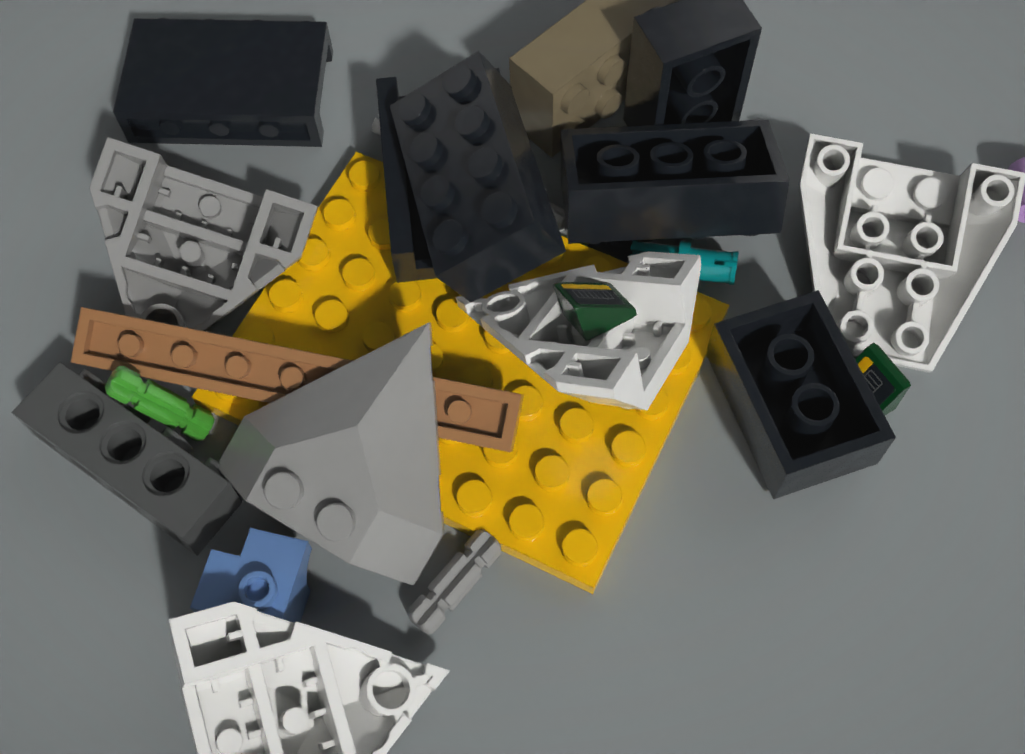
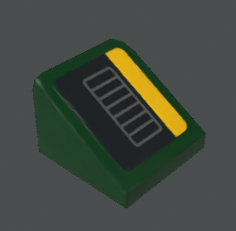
M559 282L553 284L563 315L586 341L613 329L637 315L636 309L611 283Z
M872 343L855 360L884 415H887L897 408L911 384L879 345Z

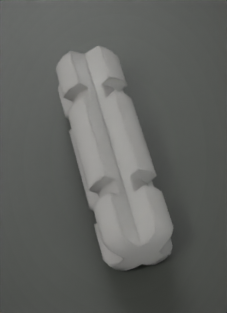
M482 529L474 532L464 544L466 547L465 552H457L427 587L429 589L428 595L424 596L421 594L409 607L407 612L408 618L421 631L429 635L434 633L446 619L444 612L447 609L453 611L483 576L481 569L483 567L489 569L500 556L501 545L490 533Z

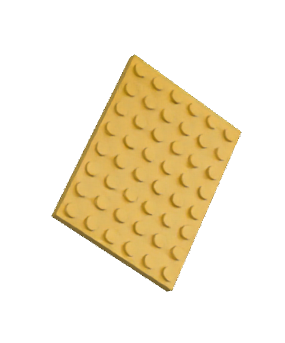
M356 151L318 207L302 258L265 286L233 334V337L354 361L430 322L433 344L431 346L432 376L524 394L512 452L439 438L441 469L439 486L444 524L469 536L482 529L490 533L500 543L501 551L593 594L707 357V347L714 323L725 319L729 304L697 292L689 343L648 410L624 409L618 406L591 403L558 392L460 309L455 297L461 295L444 282L435 278L397 283L391 256L383 162ZM561 236L566 252L481 298L487 299L493 294L509 291V284L594 264L597 272H605L626 267L629 263L580 243L568 244V238ZM198 388L192 395L197 405L238 426L244 416L269 404L267 402Z

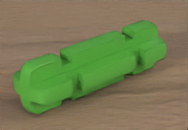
M118 366L106 382L105 389L108 396L123 404H127L129 401L132 402V405H134L133 409L172 429L179 426L182 434L195 441L205 439L213 427L215 419L210 411L195 403L189 406L190 404L187 403L186 398L150 379H146L143 382L140 374L125 366Z

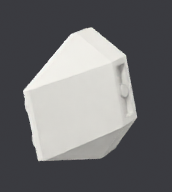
M810 133L799 182V194L813 292L819 290L855 358L867 346L875 343L879 345L896 366L932 372L1017 226L1025 184V173L971 163L959 176L861 158L863 143Z

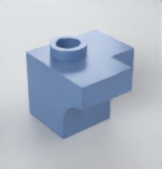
M250 528L240 556L211 549L190 609L193 612L234 601L256 608L259 612L293 623L296 621L301 622L311 591L307 584V567L312 550L309 542Z

